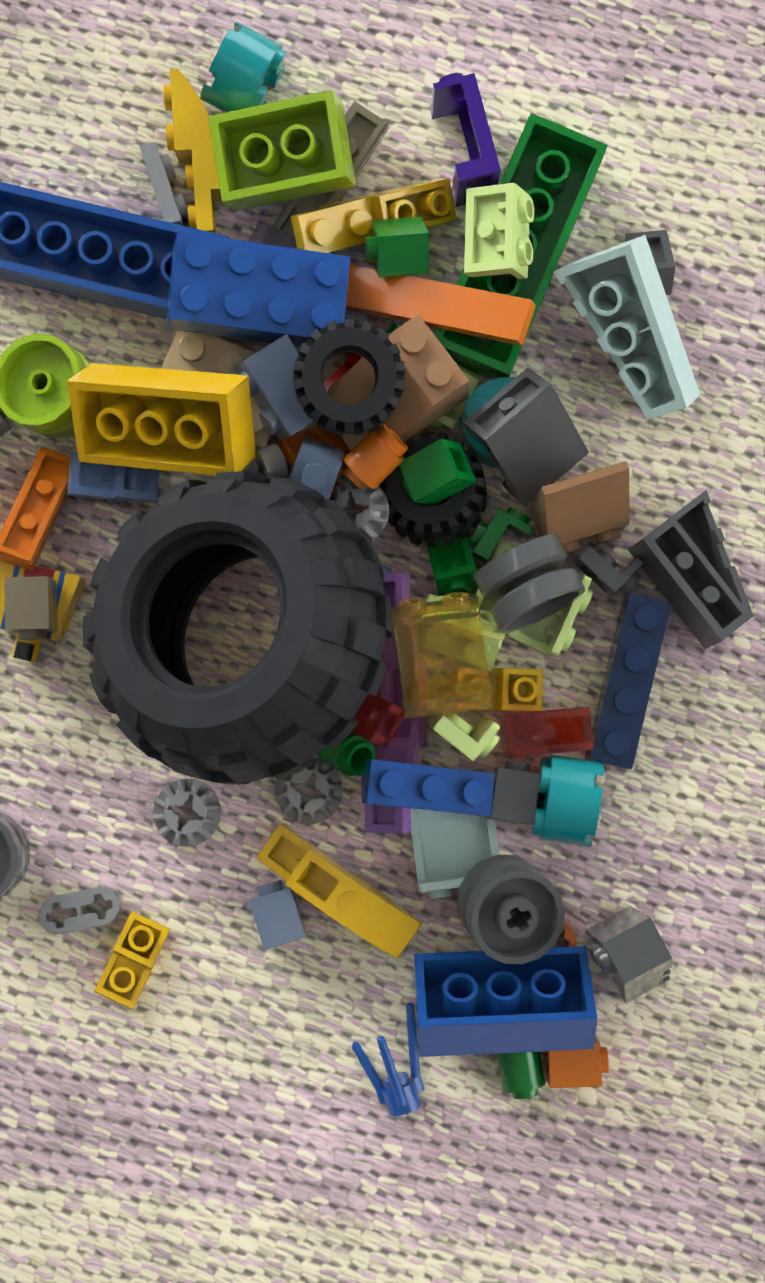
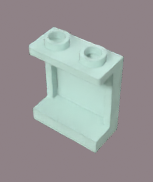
M411 808V836L419 892H428L429 899L453 896V888L460 887L468 871L481 860L498 855L499 847L495 820L487 819L488 816Z

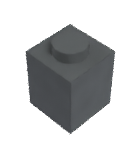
M506 761L505 768H495L491 817L487 819L534 825L541 773L530 772L531 764L516 761Z

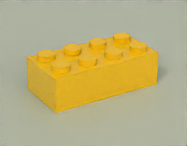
M91 363L67 380L79 462L216 476L217 472H241L256 458L248 375Z

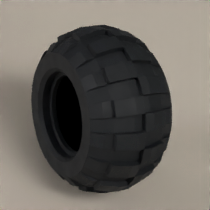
M231 471L217 472L216 479L209 480L207 484L201 480H185L162 491L163 496L159 497L158 505L149 512L137 510L117 531L121 542L109 561L100 558L90 583V587L97 591L93 610L86 612V616H83V646L94 655L95 660L91 666L93 673L89 674L99 701L108 712L119 717L120 721L116 725L123 734L146 756L160 761L173 771L197 779L231 785L249 784L252 781L268 777L278 779L314 762L312 757L326 746L332 748L337 746L359 723L356 720L355 714L361 707L367 694L369 693L375 697L387 669L386 664L380 662L384 642H386V638H392L391 600L385 596L383 567L372 544L362 535L351 518L334 503L302 483L287 478H268L262 473ZM259 557L272 573L280 597V619L273 643L263 659L241 678L220 686H195L190 677L185 657V635L192 610L205 588L219 574L237 563Z

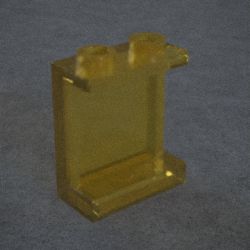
M457 592L443 596V601L425 603L424 598H409L400 601L399 606L392 607V626L395 632L403 688L405 719L491 709V690L479 597H469L468 593Z

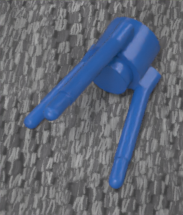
M411 1002L406 1005L410 1078L407 1072L397 1073L390 1050L383 1036L377 1038V1044L388 1077L383 1079L384 1085L358 1042H353L352 1049L376 1090L379 1103H386L390 1116L405 1115L421 1107L422 1103L419 1092L425 1089L420 1076L414 1004Z

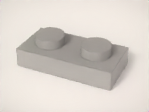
M156 142L141 146L140 149L164 221L184 226L182 219L188 217V211L182 193L173 194L169 180L177 178L169 153L161 156Z

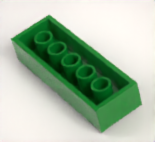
M531 112L500 184L516 183L531 197L534 204L533 222L529 223V240L533 247V261L531 265H528V278L517 279L512 274L469 277L464 273L463 268L456 284L532 300L536 307L526 338L608 147L603 142ZM438 328L435 332L436 338L457 364L490 380L501 377L510 378L523 347Z

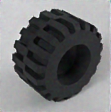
M344 319L343 323L337 324L334 320L326 323V327L320 331L316 329L309 335V340L301 345L293 368L296 397L307 417L316 422L317 426L325 431L328 429L337 435L343 436L344 434H353V436L363 434L365 431L376 429L386 419L388 420L400 401L405 385L404 361H401L400 350L396 343L392 344L388 339L389 335L382 329L380 332L374 329L372 323L364 321L363 324L355 323L354 319ZM344 353L357 354L364 357L372 365L375 372V386L365 400L356 404H343L332 399L326 392L322 380L323 371L326 364L337 355Z
M429 432L420 433L421 439L413 441L411 437L404 442L408 450L402 456L406 459L439 439L449 440L448 434L438 432L437 438H431ZM455 437L453 442L462 445L476 483L453 494L445 503L434 507H424L411 501L402 484L404 475L400 465L379 485L388 500V521L390 525H394L396 533L402 538L407 535L412 544L419 546L423 540L426 541L427 547L437 548V541L444 540L447 547L455 544L454 536L459 534L462 539H465L470 535L469 526L472 525L477 528L481 522L480 512H485L487 506V488L481 462L477 461L474 450L471 447L465 449L464 441L458 437Z

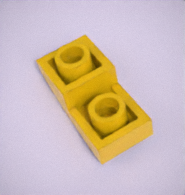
M453 667L452 709L542 712V669L492 668V671L484 668Z
M131 911L94 992L134 1010L167 939L170 928Z

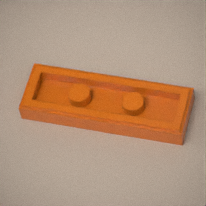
M41 446L0 532L1 561L30 571L34 570L67 498L70 456Z

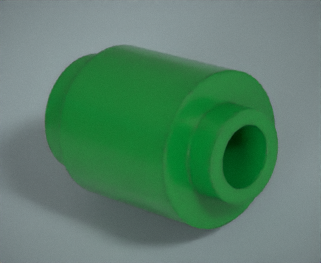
M352 730L334 748L326 746L317 753L322 761L347 776L364 775L366 759H376V752L371 741L355 730Z
M540 1052L496 1053L503 1092L512 1093L514 1099H527L537 1096L539 1094L538 1088L545 1085Z

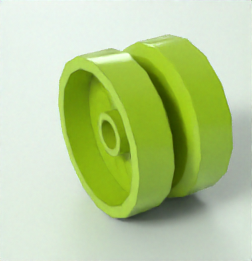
M34 333L17 339L4 350L0 357V408L9 418L45 437L65 438L74 435L67 380L93 362L90 358L53 335Z

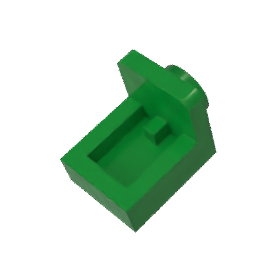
M511 507L507 511L498 508L490 524L481 521L469 541L476 546L472 553L473 557L486 564L506 528L528 541L535 531V528L528 525L530 518Z

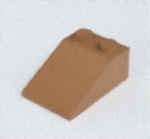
M419 314L389 334L388 339L392 344L396 343L400 350L401 361H404L405 385L393 414L375 429L378 430L385 424L404 442L469 398L468 378ZM364 357L361 358L326 392L332 399L343 404H356L365 400L375 386V372L372 365ZM371 430L355 436L353 434L339 436L352 451Z
M627 461L541 487L530 505L539 537L557 534L567 554L581 550L579 542L595 538L597 545L620 538L619 530L624 529L630 524L629 467Z

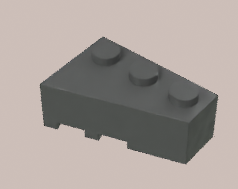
M707 490L628 549L634 558L638 557L644 562L641 565L642 569L666 600L672 603L673 609L704 649L723 641L754 616L735 565L731 566L724 548L723 541H725L721 527L717 528L708 504L711 501Z
M629 906L586 929L591 940L585 942L588 952L595 964L599 965L608 977H612L625 1004L670 980L669 975L671 971L669 968L672 966V957L651 917Z

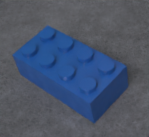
M178 231L173 244L165 329L272 343L287 334L294 346L301 347L303 343L309 340V335L316 329L320 331L325 328L326 323L334 320L336 324L344 322L350 256Z
M586 946L552 947L541 958L525 964H503L488 957L484 951L414 954L419 1057L594 1049L597 1012Z

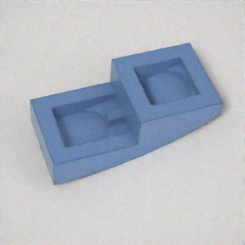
M78 452L70 454L67 496L117 501L157 502L159 470L79 462Z

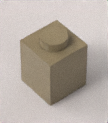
M48 576L4 577L5 630L18 633V640H44L45 632H57L56 580Z

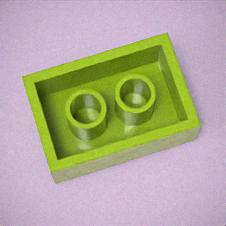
M333 90L208 116L222 202L235 211L356 186L343 102Z

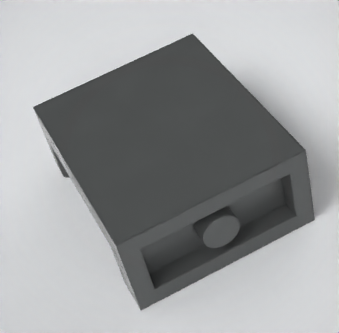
M529 368L525 369L463 422L469 434L482 443L505 479L502 485L506 491L524 506L529 505L534 500L541 487L556 482L589 453L552 384Z

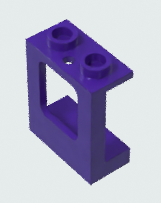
M451 73L442 77L439 82L433 83L431 118L433 120L458 113L470 161L455 164L452 194L455 207L466 205V189L498 185L501 172L475 73L464 76L462 73Z

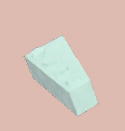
M646 235L572 261L553 272L561 285L565 284L574 298L575 302L573 304L581 317L585 316L599 337L596 340L604 353L608 352L620 370L618 372L619 376L647 419L687 408L700 396Z

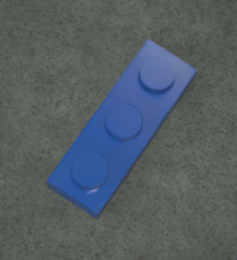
M366 759L362 803L491 817L495 773Z

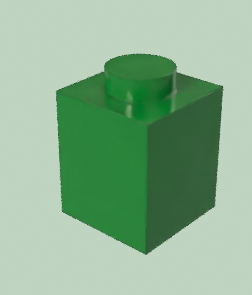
M422 217L371 221L372 236L365 237V255L367 263L373 262L378 277L429 273V232Z
M445 439L437 440L404 459L399 464L404 475L402 478L403 487L408 496L418 503L436 505L476 483L462 445Z

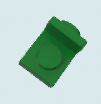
M458 534L453 537L455 543L446 547L444 540L437 541V548L427 547L438 596H448L455 600L464 599L470 594L476 593L478 589L473 578L477 570L469 538L467 536L465 539H462Z

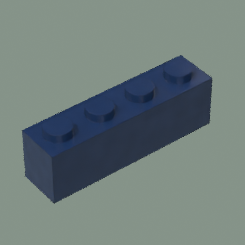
M629 593L623 597L585 759L603 762V764L623 769L633 768L671 602Z

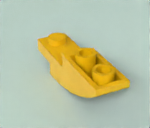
M178 68L170 69L171 84L164 85V102L166 111H172L173 125H166L168 150L175 151L179 164L192 163L185 165L187 190H194L195 205H188L189 227L216 234L214 202L222 201L208 119L209 114L195 89Z
M442 178L319 206V209L290 216L297 249L323 253L365 243V237L372 236L371 221L422 217L426 228L457 220L450 178Z
M280 823L256 857L257 860L286 881L285 885L305 900L396 959L401 956L423 924L359 875L347 871L286 824Z

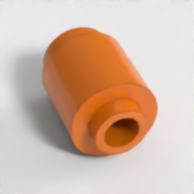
M383 424L378 430H371L344 458L348 466L344 473L360 489H363L366 485L376 489L404 460L402 455L408 450V447L392 429Z

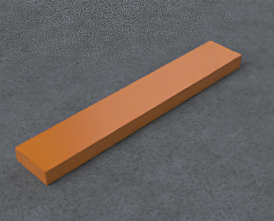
M353 264L349 265L345 309L405 322L419 314L429 327L519 346L524 344L536 307L530 299L409 275L378 277L376 269Z

